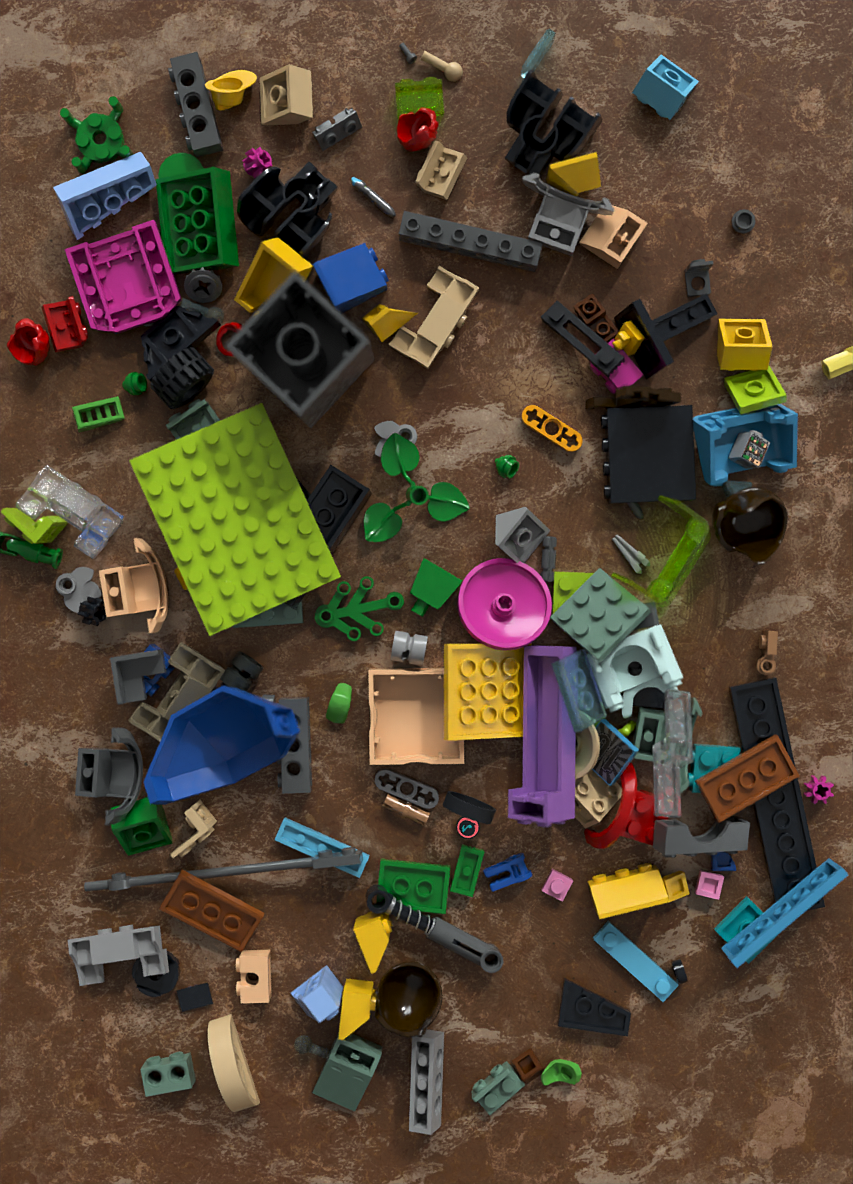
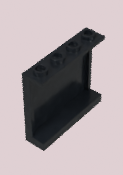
M692 405L610 408L604 411L605 415H601V429H605L606 437L602 438V452H606V462H603V476H607V485H604V499H608V504L696 500Z

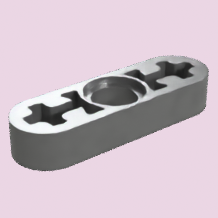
M389 768L380 769L375 776V784L379 789L423 808H433L439 801L438 791L434 787ZM387 773L392 781H396V777L401 778L397 783L396 791L392 789L394 786L392 783L387 782L386 785H382V780L379 776H384ZM404 782H410L414 787L413 792L409 795L403 794L400 790V786ZM417 786L422 787L420 792L423 794H428L429 791L432 792V797L435 800L425 803V798L418 795V799H414L413 797L417 793Z

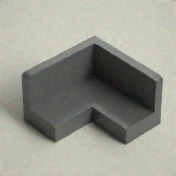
M163 649L110 658L117 704L121 705L147 699L144 676L167 672Z

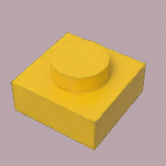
M679 870L662 877L669 902L689 895L685 872Z

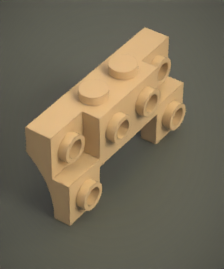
M441 266L437 268L436 273L427 284V288L440 295V297L417 331V334L402 326L389 343L391 348L408 359L414 360L426 369L430 368L443 347L448 348L455 338L452 333L456 327L461 328L468 317L465 315L466 310L479 291V287L470 281L456 276Z

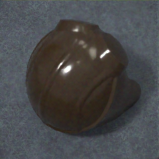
M757 487L745 488L733 493L725 501L715 505L712 515V525L721 545L729 552L737 551L748 556L752 562L758 565L767 563L778 550L785 537L788 523V512L783 501L773 492Z
M413 961L403 962L390 968L380 979L375 991L377 1007L375 1018L390 1033H396L400 1037L425 1035L427 1028L437 1017L443 999L442 987L435 973L426 965Z

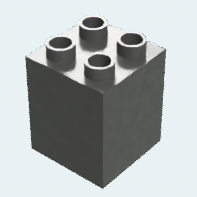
M295 271L226 345L230 352L250 373L310 428L321 419L375 360L370 341Z

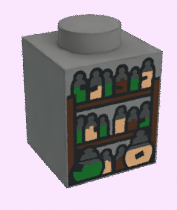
M754 430L739 433L728 459L745 469L760 468L770 442L762 438L763 435L760 432Z

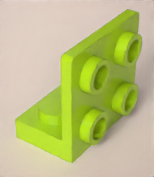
M3 508L1 510V513L6 516L4 520L12 527L19 528L23 532V538L32 544L51 543L69 523L63 516H43L35 522L21 508Z

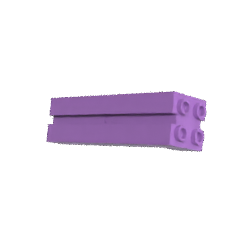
M525 646L523 787L508 790V818L517 819L519 824L537 822V826L550 827L552 823L565 824V820L575 818L576 647Z

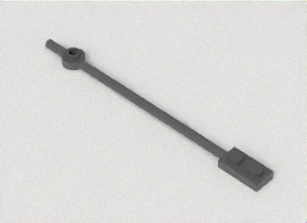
M347 847L341 849V852L332 853V850H322L318 852V855L310 858L186 872L199 879L307 867L318 869L360 864L363 860L362 850H356L355 847ZM125 872L112 874V878L108 880L85 882L84 889L86 892L106 889L117 891L133 886L175 882L180 872L137 877L126 876Z

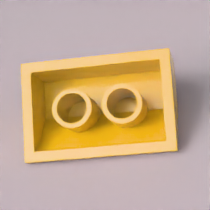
M651 863L641 864L638 866V869L631 871L629 869H620L610 876H606V874L596 875L592 877V880L588 881L593 906L599 919L669 902L659 869L656 865H651Z

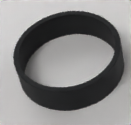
M453 791L447 792L443 802V807L451 812L484 824H491L496 809L487 803Z

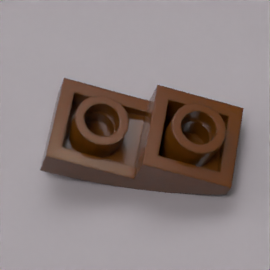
M593 293L573 306L580 320L605 342L609 343L612 339H615L619 331L608 318L606 310Z

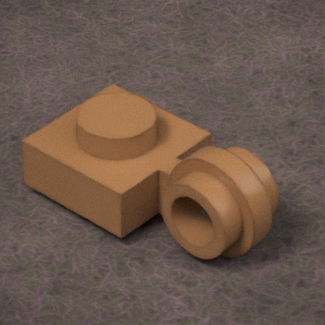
M763 630V635L759 637V648L762 649L764 656L758 659L756 668L763 675H770L776 669L774 655H777L778 631ZM765 662H768L769 667L768 669L764 670L763 664Z

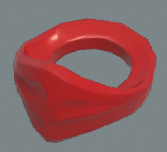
M226 323L221 326L217 333L216 345L218 350L225 356L233 357L234 355L223 347L222 337L229 330L237 334L243 327L240 323Z

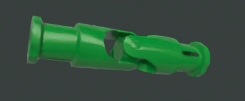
M0 531V553L10 556H18L17 554L30 562L46 563L52 565V568L55 569L59 567L63 557V549L58 548L56 550L45 547L43 543L32 544L28 541H23L18 536ZM11 538L6 543L7 551L2 550L1 544L3 540Z

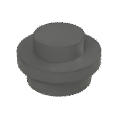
M746 209L737 211L731 220L733 229L741 234L750 232L755 226V216L753 213Z

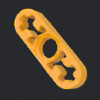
M529 405L523 410L521 415L522 422L530 429L567 452H575L581 447L582 436L573 428L536 405ZM533 410L536 411V417L542 420L543 416L547 418L543 422L541 429L536 427L539 425L538 421L532 420L529 422L527 420V411L529 413ZM549 422L556 423L558 433L555 435L547 434L545 431L546 424ZM563 428L567 430L564 434L565 436L570 438L573 435L576 437L575 442L578 443L577 446L572 445L568 447V441L563 437L560 442L556 440L561 435Z

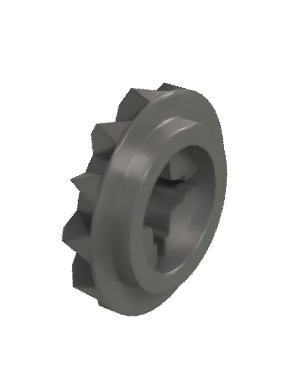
M202 267L197 271L193 269L189 275H186L184 289L186 294L194 301L208 303L220 296L222 283L220 276L214 274L213 270L207 271ZM199 280L207 283V289L204 286H199Z

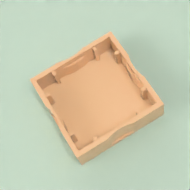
M444 668L369 669L370 765H399L411 762L464 764V740H444Z

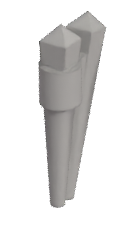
M619 535L612 538L636 573L642 574V568L639 566L640 563L644 566H650V561L645 558L646 556L640 551L635 550Z

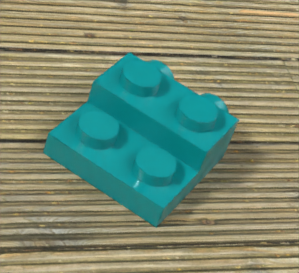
M692 744L688 757V763H691V771L688 773L689 790L692 793H701L695 780L740 755L741 748Z

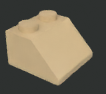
M289 64L260 77L262 125L299 124L313 118L310 70Z

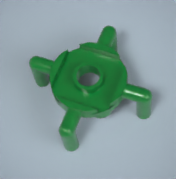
M115 96L109 98V104L113 108L109 116L92 113L81 122L73 117L68 109L62 108L60 110V115L65 122L77 130L75 142L84 157L82 160L74 157L71 162L79 173H85L92 162L103 163L109 160L112 161L118 156L124 159L134 155L130 148L124 145L123 132L117 123L123 112V106ZM100 133L105 134L106 141L103 144H96L95 137Z

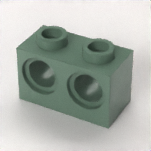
M175 1052L165 1058L153 1056L148 1058L140 1069L146 1097L190 1089L196 1081L191 1053ZM174 1067L183 1068L185 1073H177ZM158 1071L161 1074V1078H155L151 1072Z

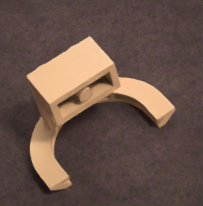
M134 538L136 553L144 554L149 563L99 570L106 617H118L157 610L153 619H147L149 633H157L160 631L168 612V589L161 561L153 548L145 540Z

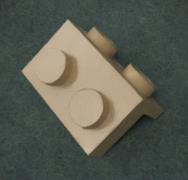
M434 141L432 148L427 153L422 169L417 174L416 184L424 193L447 200L467 157L464 153L445 148L439 141Z

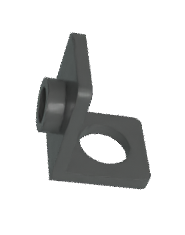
M705 259L694 260L684 270L688 297L701 296L706 293L709 295L711 293L709 269L714 265L713 261H705ZM700 277L704 280L705 285L702 290L693 289L691 285L693 278Z

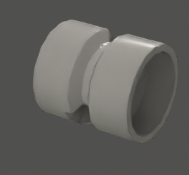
M395 631L390 660L398 662L409 660L410 664L423 666L428 636L415 634L413 637H410L407 632Z

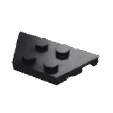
M176 306L164 319L158 320L141 335L142 346L144 347V361L148 367L147 379L151 382L160 367L178 352L191 347H197L221 326L218 320L213 317L211 319L204 317L195 311H187L180 306Z

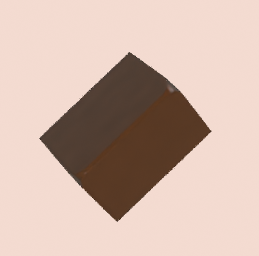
M531 1048L512 1060L513 1065L525 1083L531 1082L545 1070Z

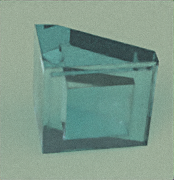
M726 481L721 487L726 497H729L739 490L751 488L753 484L744 481Z

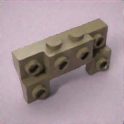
M180 642L168 660L172 666L181 670V673L157 709L141 701L128 720L132 725L145 731L158 741H161L171 715L211 693L225 672L220 665Z

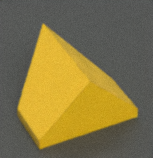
M378 304L361 319L378 339L383 342L418 313L389 309L387 306Z

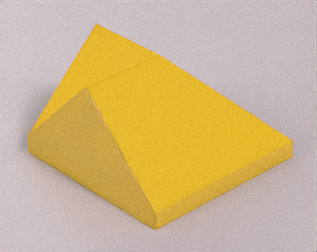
M597 152L550 164L546 177L547 183L560 191L577 197L580 192L601 187Z

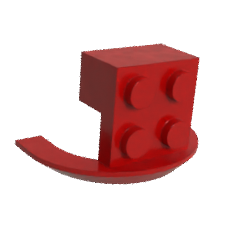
M630 762L620 776L622 797L618 812L612 823L599 833L585 828L586 842L594 848L605 849L616 842L620 836L653 846L655 820H668L673 802L660 795L642 789L640 791L637 790V776L634 766Z

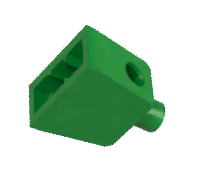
M424 558L410 591V594L418 598L411 610L422 617L430 605L439 610L458 588L462 580Z

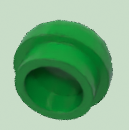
M131 372L125 377L122 387L131 395H141L147 389V380L142 373Z
M505 455L495 459L496 469L501 477L512 478L515 476L519 469V462L516 461L514 456Z

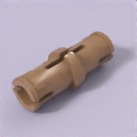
M390 793L387 794L382 805L383 808L401 815V818H408L422 826H425L430 812L412 805L411 802L401 800Z

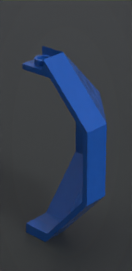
M222 686L172 714L144 779V786L150 804L166 805L235 784L285 757L300 732L292 709L238 688Z

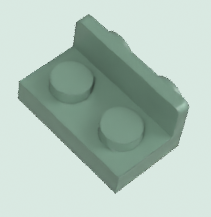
M507 1061L502 1065L497 1064L490 1071L491 1075L485 1080L480 1079L472 1087L473 1101H478L489 1115L494 1113L525 1086V1082H523L522 1078Z

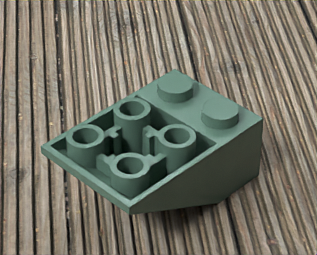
M338 1031L312 1093L355 1111L381 1058L382 1046L352 1033L344 1040H338Z

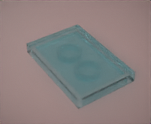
M585 649L578 650L552 663L574 733L580 732L605 718L607 714Z

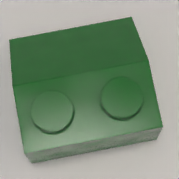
M148 797L136 800L127 816L121 822L111 825L112 832L128 856L173 844L164 808L159 804H150ZM120 805L111 807V810L118 808Z

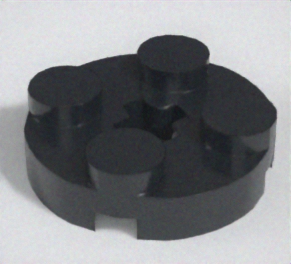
M167 951L169 973L158 975L157 978H154L153 975L144 977L141 959L138 958L132 968V977L137 984L138 990L150 997H159L170 992L180 977L178 958Z

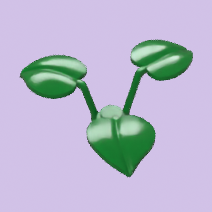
M397 433L391 434L384 443L381 451V465L390 476L402 473V476L410 484L406 491L407 501L395 506L392 510L385 503H375L366 510L363 519L364 536L366 541L381 542L394 537L402 526V518L395 514V512L411 504L423 505L427 500H430L427 505L428 512L432 518L438 521L452 520L470 509L463 493L450 483H435L431 488V495L428 494L425 487L415 485V482L410 479L406 471H412L417 467L419 451L411 441Z

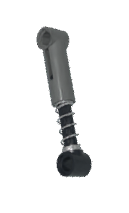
M373 885L367 890L365 895L366 903L369 910L373 913L392 914L397 917L396 919H402L406 922V925L409 923L415 926V929L419 928L424 931L426 938L481 966L488 973H495L502 968L503 957L498 947L494 944L486 943L438 917L430 919L429 915L424 916L420 910L415 911L410 905L405 906L401 900L397 901L392 894L388 893L387 889L382 885ZM380 894L384 896L381 903L376 904L371 901L375 895ZM487 955H496L493 961L485 962Z

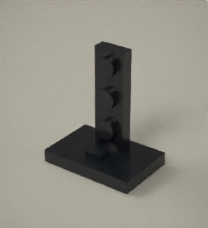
M706 293L654 320H651L641 299H638L616 315L614 320L619 329H621L625 322L632 321L645 337L633 356L647 380L674 362L664 344L665 341L707 321L718 313Z

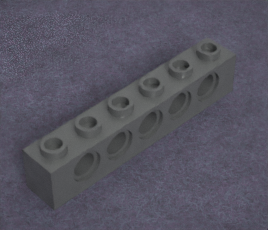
M408 211L403 213L399 230V241L532 272L536 271L542 242Z

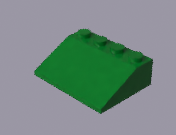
M210 167L156 179L161 238L173 274L190 273L193 269L197 271L202 267L207 271L239 267L230 171Z

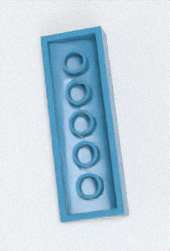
M828 858L721 949L735 967L738 968L846 878L848 873L843 867Z

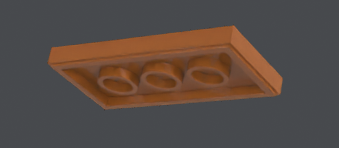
M775 734L695 780V783L716 822L720 823L800 776L779 736Z
M181 870L159 908L161 911L242 952L264 916V912L184 870Z

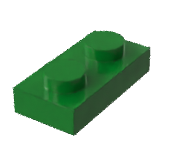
M461 845L450 887L451 892L473 897L484 850Z

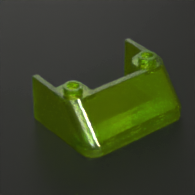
M660 495L658 500L688 520L685 534L658 578L654 579L647 589L613 572L611 577L648 601L655 602L657 606L667 607L673 602L709 543L711 531L707 520L678 500Z

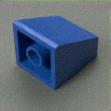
M365 243L313 263L316 274L333 307L340 314L388 290L386 282L389 279L383 268L378 269L375 263L378 261V258L373 248L368 249Z

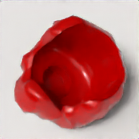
M421 107L415 114L409 112L399 115L396 133L400 144L406 151L423 150L432 145V142L437 138L439 123L436 121L435 112L430 108Z
M29 318L21 319L16 323L15 334L10 335L6 347L12 356L22 364L37 366L45 360L49 352V335L40 324H35Z

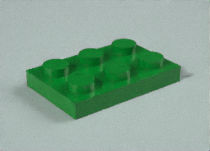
M381 859L378 885L384 886L388 893L392 894L397 901L401 900L402 904L405 906L410 905L415 911L446 914L450 866ZM378 894L376 904L381 903L384 896Z

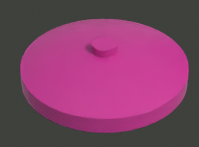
M497 558L479 564L468 573L458 593L457 607L464 628L476 641L497 650H515L531 644L542 634L551 616L552 601L548 586L533 568L520 561L517 563L513 559Z

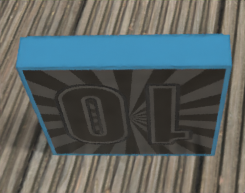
M602 719L595 727L599 736L600 751L597 762L592 770L609 786H612L639 749L606 719Z

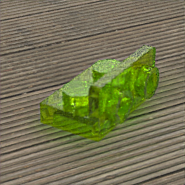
M427 77L423 81L403 79L399 83H395L398 119L399 115L403 113L413 112L415 114L421 107L430 108L435 112L436 116L444 115L442 79Z

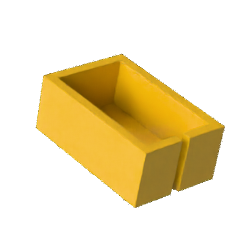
M278 237L261 243L234 300L249 313L258 310L294 271L306 281L313 265Z

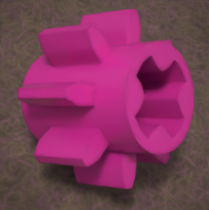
M261 147L256 150L251 148L245 152L247 157L242 160L245 171L255 179L272 166L271 156L267 151L262 150Z
M811 775V781L804 783L807 787L804 795L806 797L812 796L811 802L814 804L818 802V799L822 803L827 804L826 799L829 796H834L830 789L834 784L831 782L825 783L826 777L823 775L820 776L819 780ZM818 785L822 786V788L819 789V794L815 792L818 790Z

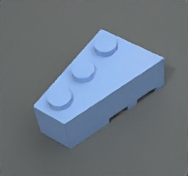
M326 965L290 994L309 1017L320 1023L325 1018L327 1020L332 1019L339 1012L338 1008L344 987Z

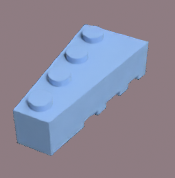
M138 152L53 188L68 225L76 239L79 240L89 228H96L102 224V219L111 213L115 215L121 210V206L128 201H135L157 184L150 164L143 154Z

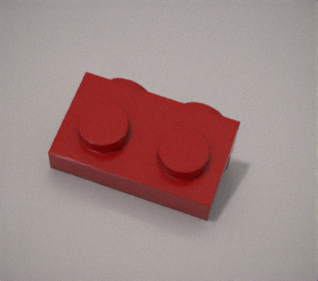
M70 296L66 301L43 305L41 308L55 352L83 347L86 339H88V332L86 326L81 323V309L78 302L75 303L74 297Z

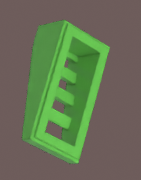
M119 396L72 407L78 432L88 431L125 420ZM113 404L116 416L111 415L109 405ZM101 407H104L107 418H102ZM91 410H95L97 416L95 421H93ZM86 412L88 422H83L81 413Z

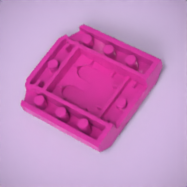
M155 220L133 226L130 231L90 244L85 242L65 249L90 327L93 330L122 333L164 319L182 301Z

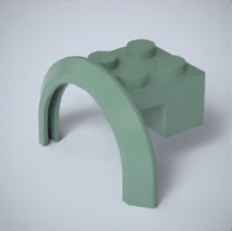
M694 697L689 701L686 714L639 707L633 745L639 749L634 758L656 762L657 758L677 762L675 778L677 794H681L689 786L688 757L691 737L697 716H702V710Z

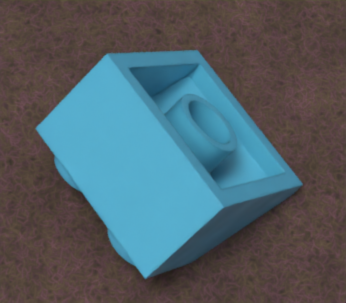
M660 55L646 69L632 93L637 96L640 102L653 107L658 115L671 120L699 81L663 55Z

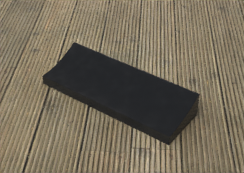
M333 465L329 466L307 499V503L331 555L372 495L369 488ZM306 593L284 603L295 610Z

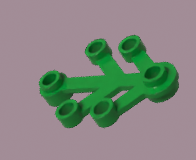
M365 576L360 580V586L347 607L337 609L344 595H348L351 592V585L346 581H342L337 585V592L330 603L317 608L315 620L321 627L329 628L334 626L347 634L349 640L357 641L361 637V630L357 627H350L339 619L349 616L368 628L372 635L379 636L384 631L383 624L374 622L362 613L387 607L391 610H399L404 605V597L399 592H391L385 599L360 604L367 591L374 586L373 579ZM364 579L371 581L369 588L363 586ZM342 584L348 585V591L346 593H342L340 591V586ZM394 596L399 599V604L396 606L390 603V599ZM324 612H329L331 615L328 621L322 618ZM378 624L381 626L380 633L373 632L372 628L374 625ZM355 629L358 631L359 635L357 638L350 636L351 630Z

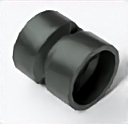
M239 651L231 662L233 666L227 667L220 679L229 687L247 692L252 686L251 680L256 679L264 668L253 658Z

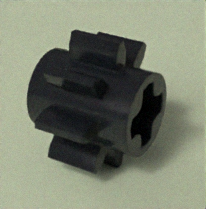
M88 596L87 601L80 602L77 614L83 617L82 623L99 626V622L106 620L103 599Z

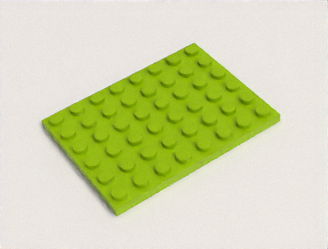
M262 403L129 460L209 636L341 577Z

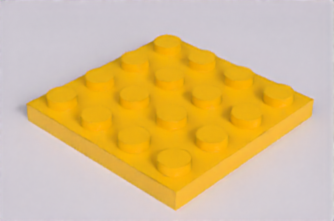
M481 643L444 644V740L523 737L524 647L515 650H497Z

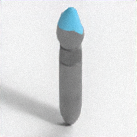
M355 177L351 178V182L357 191L362 192L386 215L390 217L396 216L394 209L369 188L364 181Z

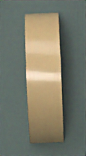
M232 1014L209 1021L208 1045L211 1063L219 1090L226 1105L232 1112H238L259 1105L260 1100Z

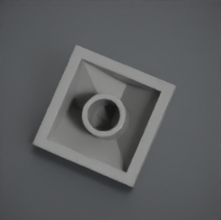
M526 507L496 515L495 544L517 563L519 561L525 563L542 542L543 538L550 532V529Z

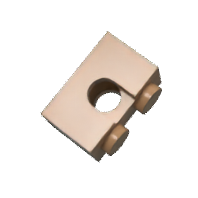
M243 950L239 958H236V972L241 973V981H237L236 985L237 996L241 997V1003H269L272 996L271 951ZM247 973H255L259 979L250 980Z

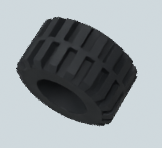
M191 347L178 352L166 361L154 375L150 387L170 409H176L190 402L208 385L214 374V369L195 348Z

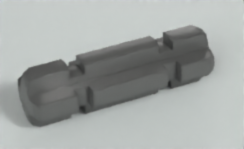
M545 536L543 538L545 550L542 549L541 568H543V572H541V577L545 582H553L555 574L553 569H555L556 550H554V547H557V538Z

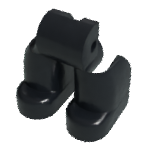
M532 69L524 77L507 110V124L519 133V136L505 156V160L528 175L533 173L539 174L540 178L553 157L560 161L575 158L585 146L590 136L595 134L603 120L599 113L594 117L584 111L571 96L554 122V126L544 139L537 137L536 135L550 111L554 110L562 99L563 92L560 88L554 91L547 87L537 78Z
M308 162L285 185L279 179L281 169L279 167H270L263 171L241 193L238 198L237 215L251 232L262 237L273 226L275 218L296 198L302 203L301 207L296 209L277 228L274 238H280L304 259H307L310 251L319 243L330 226L332 214L329 212L327 219L324 220L318 213L332 199L338 186L329 178H325L311 162Z

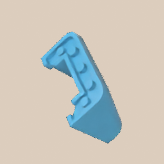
M777 404L745 414H740L737 408L695 416L693 418V431L705 482L711 486H721L724 482L728 481L729 473L748 470L728 459L738 434L749 432L750 430L760 432L763 435L762 438L770 442L760 467L767 466L777 473H783L788 469L796 468L798 414L782 404Z

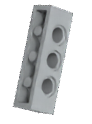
M427 1029L425 1035L412 1037L409 1131L432 1135L441 1127L444 1032Z

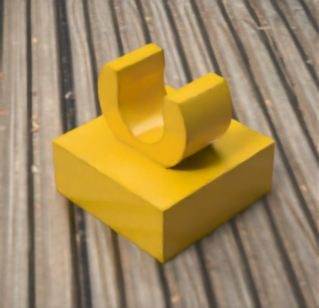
M628 321L623 324L615 337L616 341L612 344L617 351L623 349L629 356L635 354L645 337L632 321Z

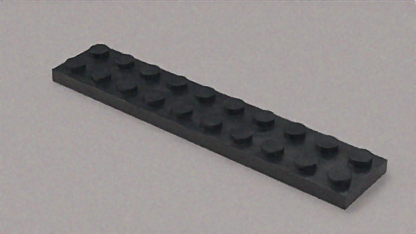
M772 677L730 686L729 691L742 753L776 734L779 736L795 766L777 678ZM798 778L753 803L774 903L817 868ZM823 897L806 911L825 907Z

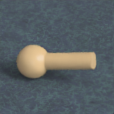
M424 50L420 60L444 72L447 80L456 82L462 77L463 70L460 64L457 62L448 64Z

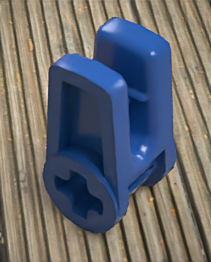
M524 853L515 854L483 870L486 878L494 875L498 876V874L505 871L510 872L508 875L496 878V880L490 882L492 892L514 883L523 882L532 877L531 870L527 869L524 862Z

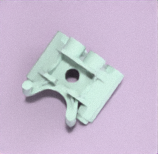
M656 625L626 637L601 663L589 653L584 656L605 708L610 709V712L622 709V715L625 719L631 717L633 698L644 688H658L672 699H677L680 696L676 686L682 684L681 679L683 675L662 625ZM632 662H639L642 665V672L637 676H632L628 672V666Z

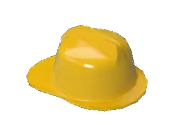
M246 70L231 71L206 82L205 87L211 91L216 109L221 111L240 105L245 89L252 86L256 82L257 77L253 72Z

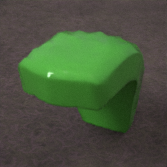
M339 683L328 705L326 718L333 723H344L349 712L352 687L346 683Z
M557 1059L547 1065L541 1075V1081L545 1086L556 1081L575 1085L580 1081L582 1072L578 1064L568 1060Z

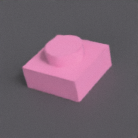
M551 869L541 890L563 902L573 883V879Z
M700 870L695 894L719 900L724 876Z

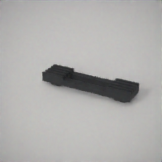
M558 300L541 316L545 324L562 336L608 378L610 374L614 373V370L618 369V366H621L622 362H625L621 354ZM568 323H572L601 349L594 354L564 327H567Z

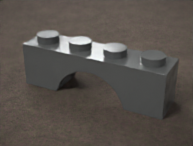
M731 816L720 823L715 820L707 832L699 836H692L689 827L676 819L655 820L653 848L662 853V856L674 858L676 854L697 856V853L717 855V852L736 854L738 851L748 849L750 822L738 816Z

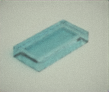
M551 29L546 30L523 64L521 77L524 78L530 69L535 71L554 43L556 35Z

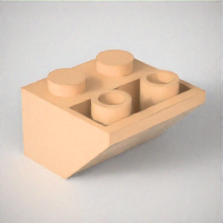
M613 206L614 212L612 215L598 214L579 244L618 269L645 229L647 222L629 210Z

